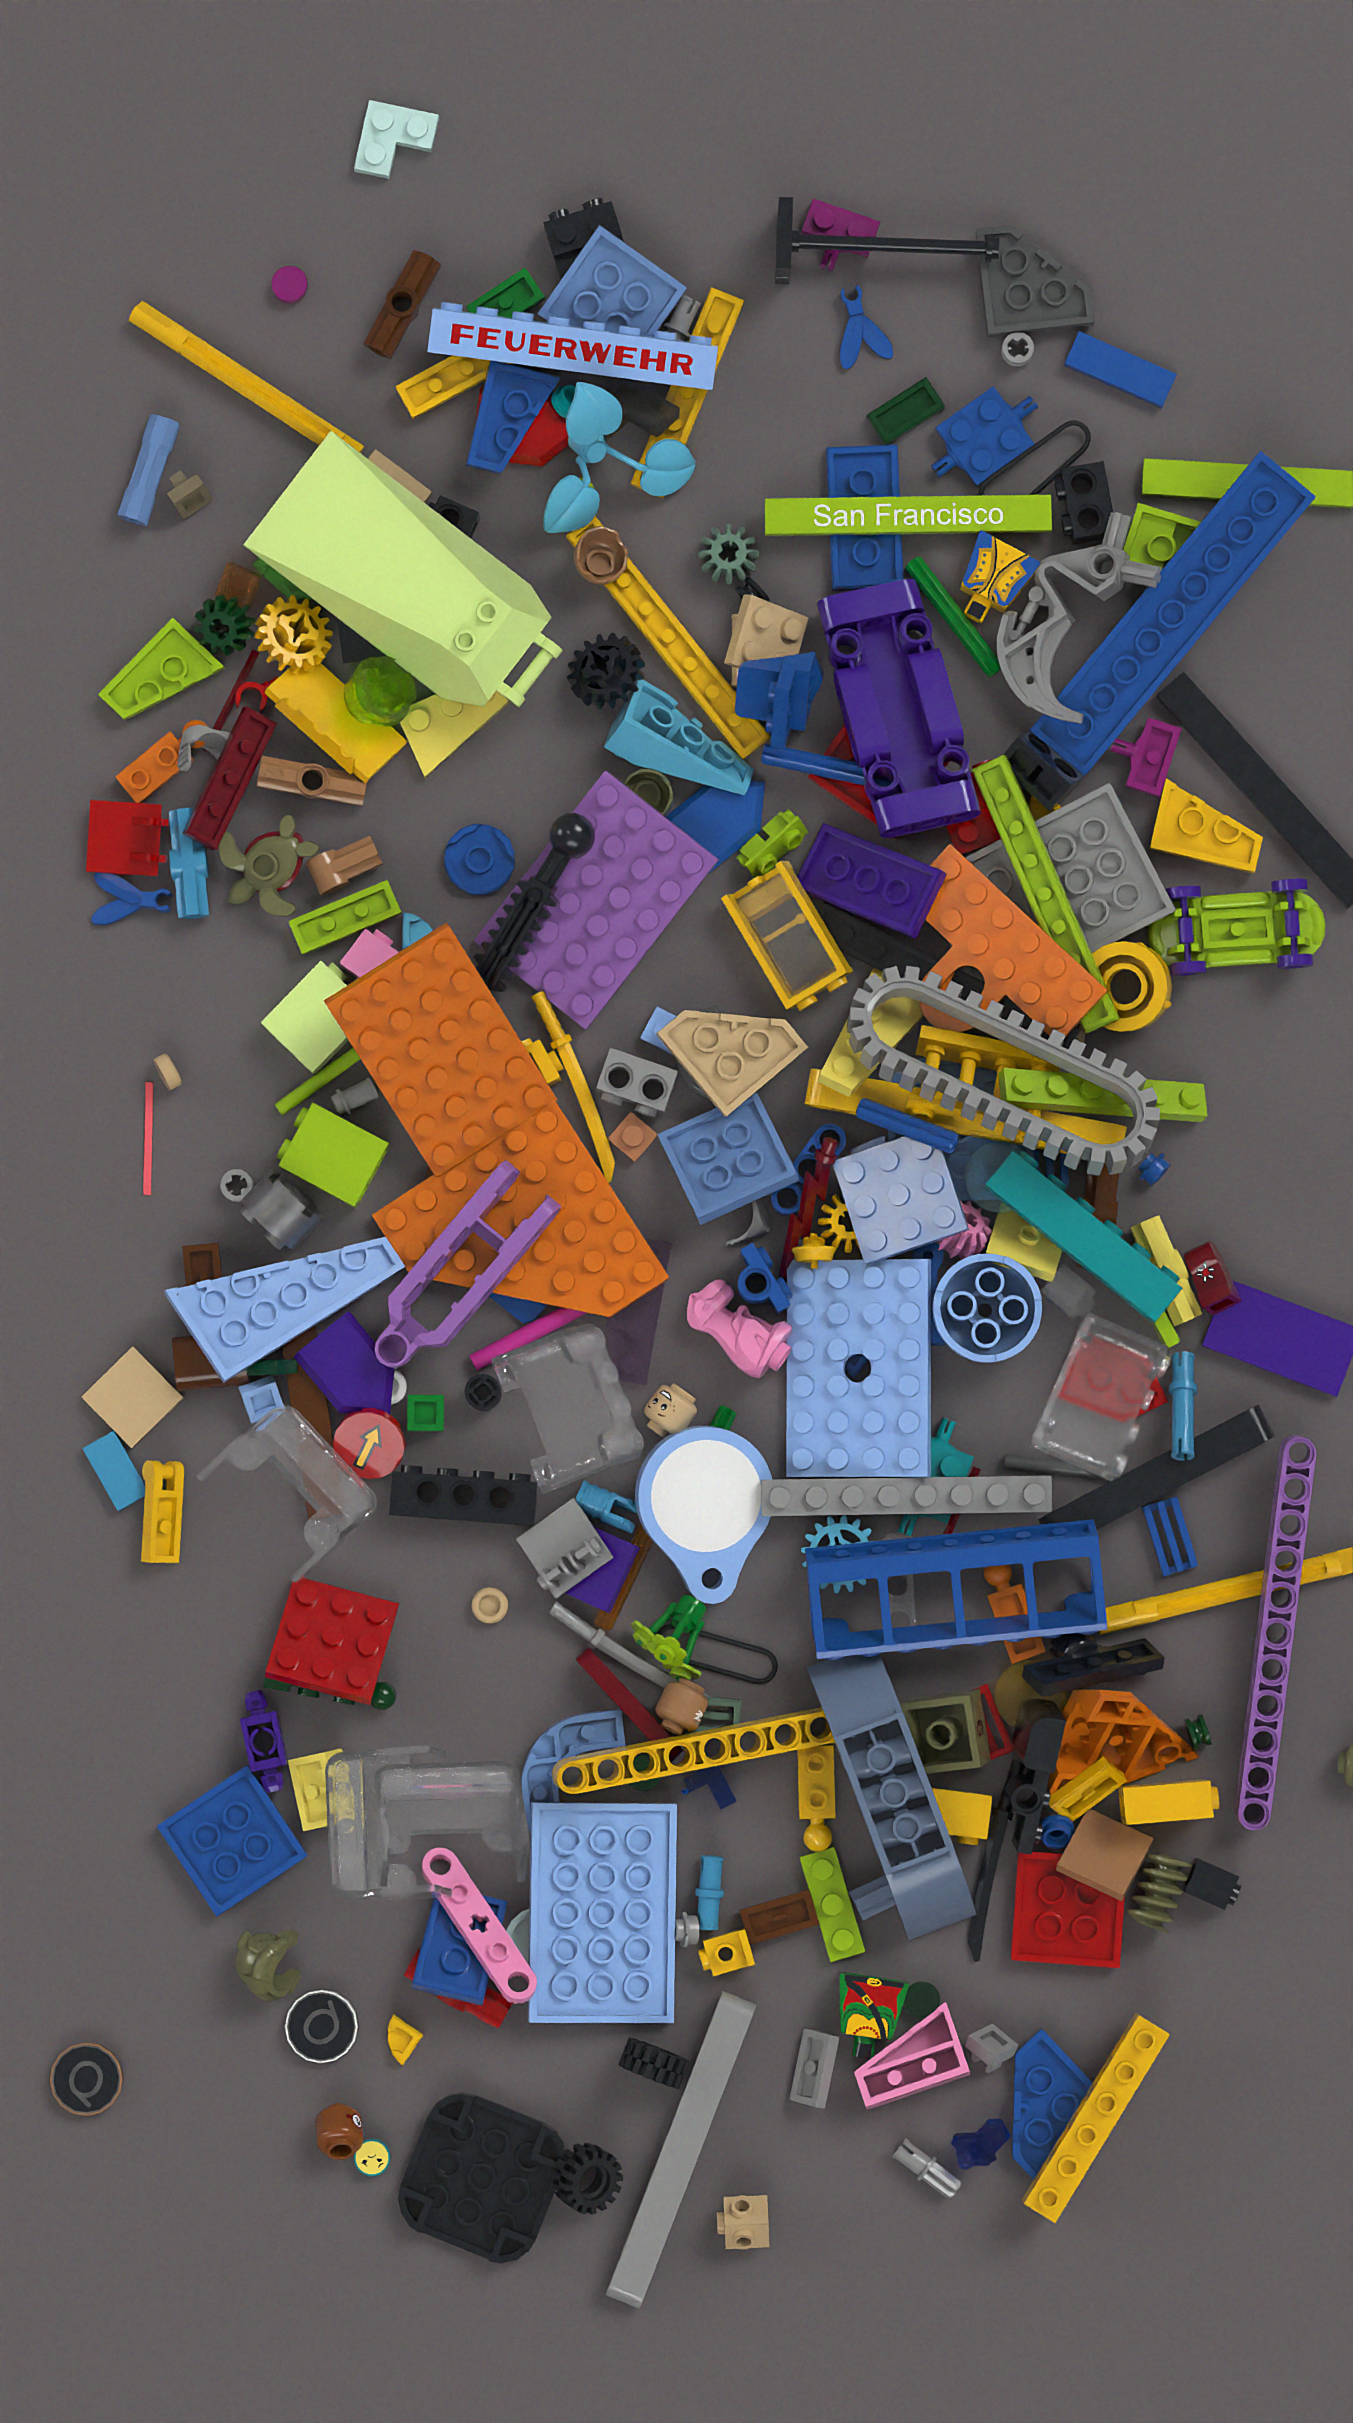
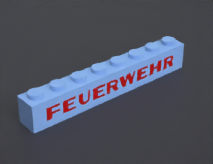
M441 302V308L434 307L432 310L427 352L700 389H713L718 345H711L712 338L690 335L689 342L675 340L676 333L655 330L654 337L640 335L641 328L619 326V332L604 330L605 323L584 321L583 327L570 326L568 318L548 316V322L533 321L534 314L513 311L512 318L498 316V309L477 306L476 313L462 311L463 304Z

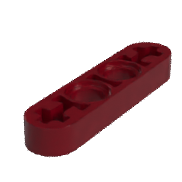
M589 1647L575 1659L650 1741L672 1737ZM680 1745L670 1750L669 1760L671 1763L684 1751Z

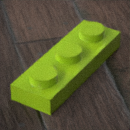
M385 880L288 922L302 955H306L361 932L364 929L399 916L402 912L388 880Z
M830 1847L821 1852L800 1856L799 1858L830 1962L864 1953V1945L835 1848Z

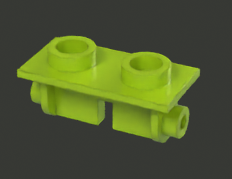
M789 809L784 813L780 811L762 828L770 838L764 841L756 833L738 850L740 854L735 858L744 868L747 867L753 878L773 870L777 861L789 850L797 848L803 841L804 836L809 833L801 819L795 816Z

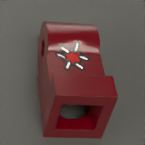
M1208 1241L1184 1253L1186 1264L1193 1276L1192 1279L1199 1294L1197 1297L1204 1310L1215 1315L1242 1302L1222 1256L1212 1241Z

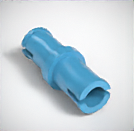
M700 1855L699 1887L695 1888V1896H698L697 1917L699 1929L719 1930L720 1898L724 1897V1889H721L724 1857Z

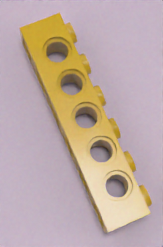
M1135 2012L1023 2196L1022 2202L1026 2206L1056 2223L1170 2036L1168 2032Z

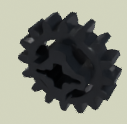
M611 633L608 640H604L601 634H598L594 644L587 640L584 641L586 649L583 652L574 651V655L578 659L577 662L568 663V667L572 671L567 676V680L572 685L571 690L586 706L593 702L596 708L600 710L605 702H608L611 708H615L616 699L618 698L627 702L628 696L626 693L629 690L637 692L639 689L635 685V681L643 680L645 677L640 670L645 666V662L640 657L641 652L635 644H631L626 636L619 640L615 633ZM604 667H606V669L608 670L609 675H606V673L604 672Z

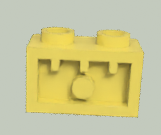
M341 1748L288 1760L303 1831L357 1819V1801L351 1791L348 1777L349 1765Z

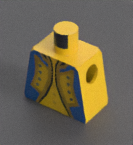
M981 530L960 588L962 592L971 596L963 612L964 615L978 623H982L990 607L1005 613L1034 577L1035 571L1041 562Z

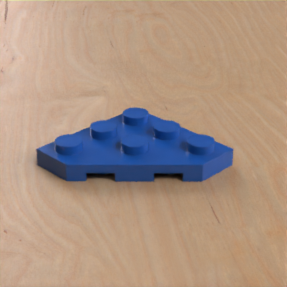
M1042 2028L1016 2051L1014 2061L1012 2157L1033 2180L1092 2085V2081Z

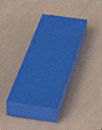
M1080 331L1064 363L1065 367L1161 409L1177 375Z

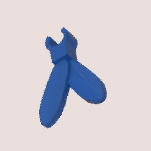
M858 285L854 289L858 294L856 300H847L843 288L840 293V299L845 304L850 318L840 348V361L844 369L851 368L856 362L862 339L878 356L885 359H891L893 356V348L889 339L867 316L863 315L861 303L862 290Z
M100 872L94 874L95 881L99 887L118 898L96 910L91 918V922L95 925L115 923L141 908L155 909L161 913L171 911L168 905L158 906V899L161 896H173L166 889H159L155 892H140L136 887L116 874Z

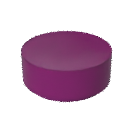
M284 266L273 275V292L284 303L292 304L299 302L307 293V278L299 268Z

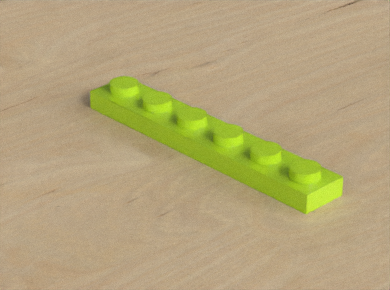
M1003 1068L998 1073L1001 1100L1018 1108L1133 1117L1131 1109L1122 1098L1072 1073ZM1146 1079L1143 1090L1153 1087L1158 1098L1155 1107L1160 1108V1119L1203 1122L1208 1117L1204 1084Z

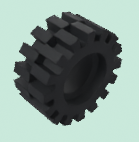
M629 2037L618 2065L644 2078L679 2089L690 2061L658 2046Z
M584 2142L583 2146L579 2143L573 2145L574 2152L569 2149L565 2150L563 2154L566 2156V2159L562 2161L558 2158L555 2163L560 2166V2170H553L552 2176L557 2179V2181L552 2182V2187L557 2190L555 2192L556 2196L574 2210L585 2215L586 2212L591 2215L597 2214L596 2208L604 2211L607 2209L606 2201L612 2204L616 2200L612 2196L614 2191L620 2193L622 2187L617 2185L616 2182L623 2181V2175L618 2172L622 2167L620 2163L616 2162L617 2159L612 2154L595 2144L592 2145L588 2142ZM595 2166L596 2175L593 2182L588 2188L580 2191L579 2181L581 2176L587 2169Z

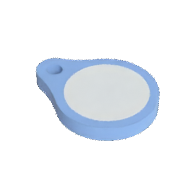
M715 1426L688 1427L665 1437L645 1458L639 1470L635 1486L636 1510L645 1532L673 1563L689 1593L703 1603L709 1604L723 1602L731 1596L748 1554L763 1534L771 1517L761 1516V1480H772L770 1470L764 1458L743 1437ZM716 1568L720 1573L718 1582L712 1587H705L702 1583L703 1573L707 1569Z

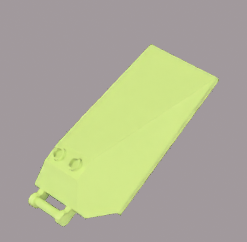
M332 431L328 433L243 544V546L443 700L484 707L494 692L497 691L512 704L520 708L526 700L523 696L552 658L557 659L563 651L557 644L540 633L552 617L528 582ZM535 643L541 648L540 652L511 688L503 682L530 645Z

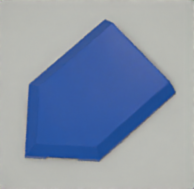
M751 780L745 795L704 785L666 816V818L720 859L709 874L737 852L756 833H760L765 782Z

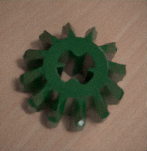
M219 594L215 597V601L209 598L203 602V609L198 610L195 614V618L201 623L194 626V632L203 633L204 635L199 645H205L209 642L211 644V654H216L220 649H222L225 656H230L234 653V649L242 651L247 646L245 640L249 641L254 636V632L249 627L255 623V618L246 617L245 615L250 609V605H243L240 608L238 606V596H233L227 600L224 594Z

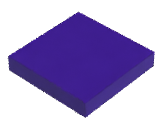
M594 1527L614 1558L565 1593L610 1613L640 1547Z

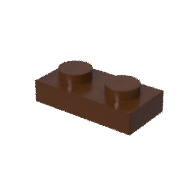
M809 1889L739 1909L750 1945L820 1925Z

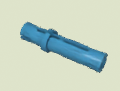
M1181 1351L1182 1359L1179 1358V1352L1171 1355L1172 1383L1169 1384V1393L1172 1396L1171 1457L1175 1460L1185 1461L1184 1454H1187L1188 1460L1195 1457L1194 1396L1198 1393V1386L1194 1382L1195 1355L1191 1352Z

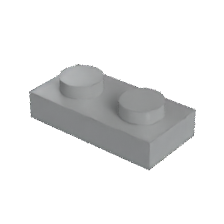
M804 2028L789 2100L817 2108H825L839 2036Z

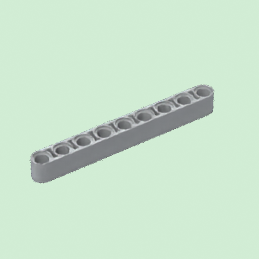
M722 1991L605 2296L640 2309L749 2027L756 2003Z

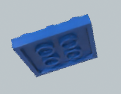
M246 1765L157 1825V1828L216 1917L308 1856L255 1774L251 1772L249 1765Z

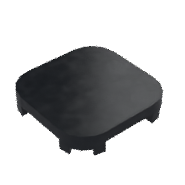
M465 2092L447 2095L436 2103L428 2115L400 2185L398 2202L401 2214L409 2226L417 2232H422L489 2259L488 2261L503 2263L517 2260L529 2252L536 2241L555 2193L552 2182L557 2181V2179L552 2176L553 2170H560V2166L555 2164L558 2158L562 2161L566 2159V2156L563 2154L565 2151L563 2140L554 2128L543 2121L481 2096Z

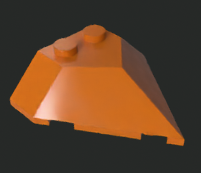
M1073 1690L1062 1711L1066 1724L1055 1772L1050 1773L1047 1788H1050L1051 1796L1101 1757H1105L1109 1764L1112 1763L1117 1770L1120 1769L1127 1780L1124 1783L1126 1784L1166 1769L1165 1764L1172 1763L1179 1758L1184 1757L1186 1762L1199 1758L1196 1750L1131 1692Z

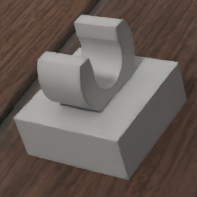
M990 2024L970 2034L965 2047L972 2052L971 2059L973 2062L982 2060L987 2064L985 2072L989 2074L999 2069L1003 2061L1015 2055L1018 2044L994 2024Z

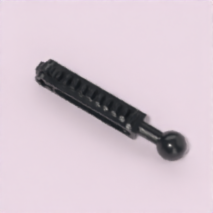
M566 813L558 817L552 824L550 842L553 848L537 875L531 876L529 880L522 879L517 882L522 892L511 893L510 896L515 904H506L503 907L508 916L497 917L495 921L500 926V929H490L488 932L493 941L482 942L481 946L485 950V954L477 953L473 957L478 963V966H475L476 970L497 1003L500 1000L495 995V992H505L507 989L502 980H511L514 977L510 967L518 968L522 964L517 955H527L529 952L524 945L525 942L534 943L536 941L532 930L541 931L544 926L539 921L540 918H551L552 914L546 907H556L560 904L554 895L558 889L555 885L569 861L586 855L593 846L595 830L591 822L583 815Z

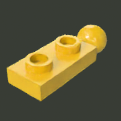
M834 1745L813 1746L797 1750L799 1820H810V1825L804 1831L803 1840L805 1845L815 1852L826 1850L832 1842V1832L825 1825V1819H836Z

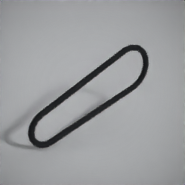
M1077 420L1062 424L986 478L981 484L978 496L984 495L986 486L992 480L1069 426L1080 427L1085 433L1086 440L1084 445L1029 494L1037 495L1060 474L1061 468H1067L1089 447L1091 435L1088 427Z

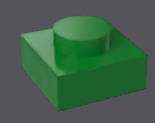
M408 1395L407 1431H444V1395Z

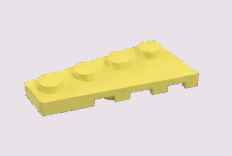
M873 968L870 976L875 973L881 979L883 972ZM898 997L881 1003L872 1013L871 1019L873 1029L879 1039L895 1049L905 1035L909 1034L917 1026L924 1015L918 1000ZM846 1021L817 1082L850 1097L871 1075L880 1062L870 1070L860 1062L862 1051L853 1053L849 1044L851 1033H847Z

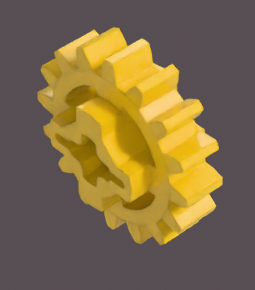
M291 595L286 603L281 597H278L272 605L268 604L264 608L262 614L256 620L255 624L259 628L254 633V638L263 640L257 649L258 651H268L269 655L266 659L268 663L275 659L279 661L278 670L280 671L286 665H289L293 674H296L301 666L308 672L315 664L319 665L331 649L332 645L327 641L332 637L333 631L324 629L330 620L329 618H319L318 614L321 610L319 606L312 610L308 608L309 599L305 598L301 604H298L295 595Z

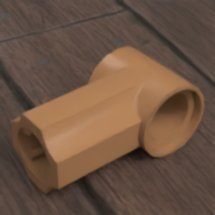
M370 836L337 851L332 849L306 861L307 868L321 896L332 893L349 884V880L383 865Z

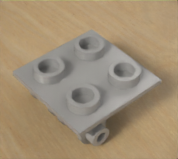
M575 1498L569 1500L516 1539L540 1575L537 1578L538 1583L544 1590L549 1588L555 1599L614 1558Z

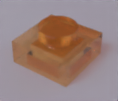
M230 561L226 564L214 596L224 594L227 600L233 596H238V606L250 605V608L263 576Z

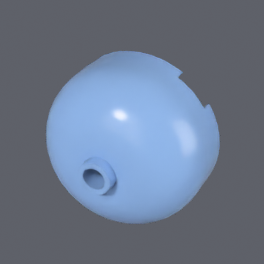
M976 1254L957 1262L940 1280L933 1298V1319L941 1339L959 1356L980 1363L1000 1362L1018 1354L1034 1338L1040 1326L1042 1298L1033 1276L1020 1263L1007 1256ZM990 1262L1003 1264V1265H1005V1266H1007V1267H1009V1268H1006V1267H1003V1266H1000V1265H997V1264H993V1263H990ZM988 1304L991 1307L992 1313L989 1317L980 1316L978 1312L980 1305Z

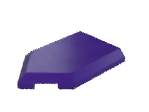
M350 1311L342 1315L293 1356L339 1413L349 1414L353 1411H362L363 1408H375L391 1414L395 1368H390L377 1359L374 1340Z

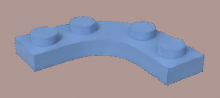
M620 1708L581 1713L564 1718L550 1726L535 1741L526 1756L520 1783L526 1832L530 1831L531 1802H559L558 1787L552 1779V1769L559 1760L573 1757L589 1750L626 1746L622 1710Z

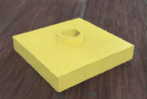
M1001 1202L985 1254L1007 1256L1024 1266L1032 1276L1053 1282L1062 1250ZM990 1262V1263H993V1264H997V1265H1000V1266L1009 1268V1267H1007V1266H1005V1265H1003V1264Z

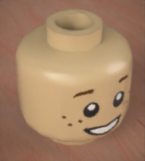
M675 1383L670 1387L667 1385L660 1386L644 1408L645 1415L650 1419L646 1426L663 1438H665L667 1433L674 1434L687 1428L697 1414V1408L693 1404L696 1399Z

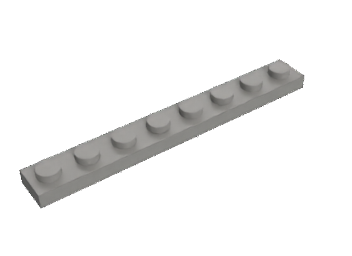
M1052 1476L761 1480V1516L1052 1512Z

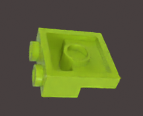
M1138 503L1123 551L1127 552L1130 561L1158 566L1162 570L1201 522Z

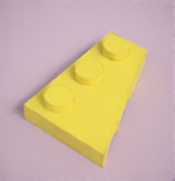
M497 691L494 692L484 707L443 700L435 694L397 711L396 715L425 779L509 702Z

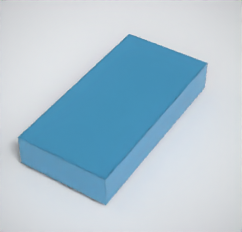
M115 1431L82 1448L117 1511H121L145 1497V1483Z

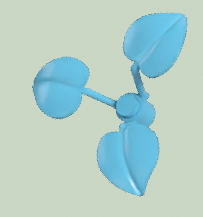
M577 382L574 398L566 418V431L569 436L568 445L578 455L575 462L580 466L583 480L581 481L575 475H568L556 484L545 508L543 518L544 530L548 533L574 531L592 521L598 511L600 498L598 492L588 486L591 479L586 463L599 462L605 457L606 453L639 471H644L640 479V486L645 492L653 496H666L680 489L691 477L696 461L689 449L683 443L674 439H664L655 443L646 454L645 464L638 463L611 448L605 443L603 435L615 432L620 426L622 420L620 403L613 395L601 387Z

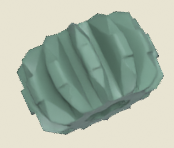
M725 524V534L721 535L716 527L712 528L711 533L715 541L703 537L701 544L709 550L698 552L699 559L709 560L702 566L703 573L715 569L712 581L718 582L723 574L726 575L725 583L727 586L732 585V575L736 574L739 581L744 582L746 575L742 569L749 572L756 570V565L749 561L759 558L758 550L749 549L756 543L755 538L752 536L742 540L745 535L744 527H740L736 535L731 534V524ZM729 547L730 552L732 548L735 549V560L728 562V558L723 561L721 559L722 549Z

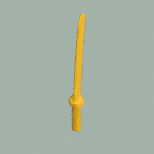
M541 991L531 996V999L535 1003V1007L538 1013H540L548 1033H550L553 1041L550 1045L553 1050L557 1049L572 1083L591 1133L604 1177L608 1182H611L615 1161L589 1087L570 1045L572 1038L570 1034L566 1035L561 1028V1024L556 1018L557 1016L554 1010H552L549 1000H547L544 991Z

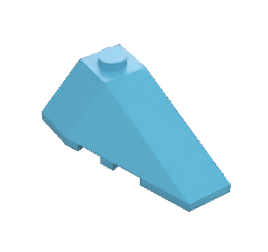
M636 680L635 685L639 690L637 692H629L628 701L623 703L611 725L604 748L634 765L745 795L754 769L722 741H712L701 730L703 724L696 718H693L691 721L675 708L678 702L669 694L645 680Z

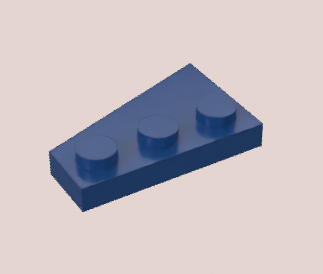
M490 361L465 466L501 474L560 377L498 361Z

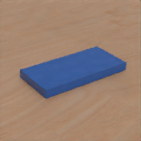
M898 445L826 447L828 498L900 497ZM902 534L830 535L832 591L857 590L904 580Z

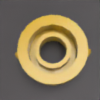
M1113 942L1102 946L1092 953L1120 1017L1119 1020L1104 1026V1028L1119 1032L1141 1030L1157 1021L1165 1010L1172 1005L1169 1002L1172 982L1168 966L1159 954L1145 946L1144 943ZM1125 969L1135 972L1140 978L1142 985L1138 998L1129 1004H1121L1116 1001L1110 990L1111 980L1114 975Z

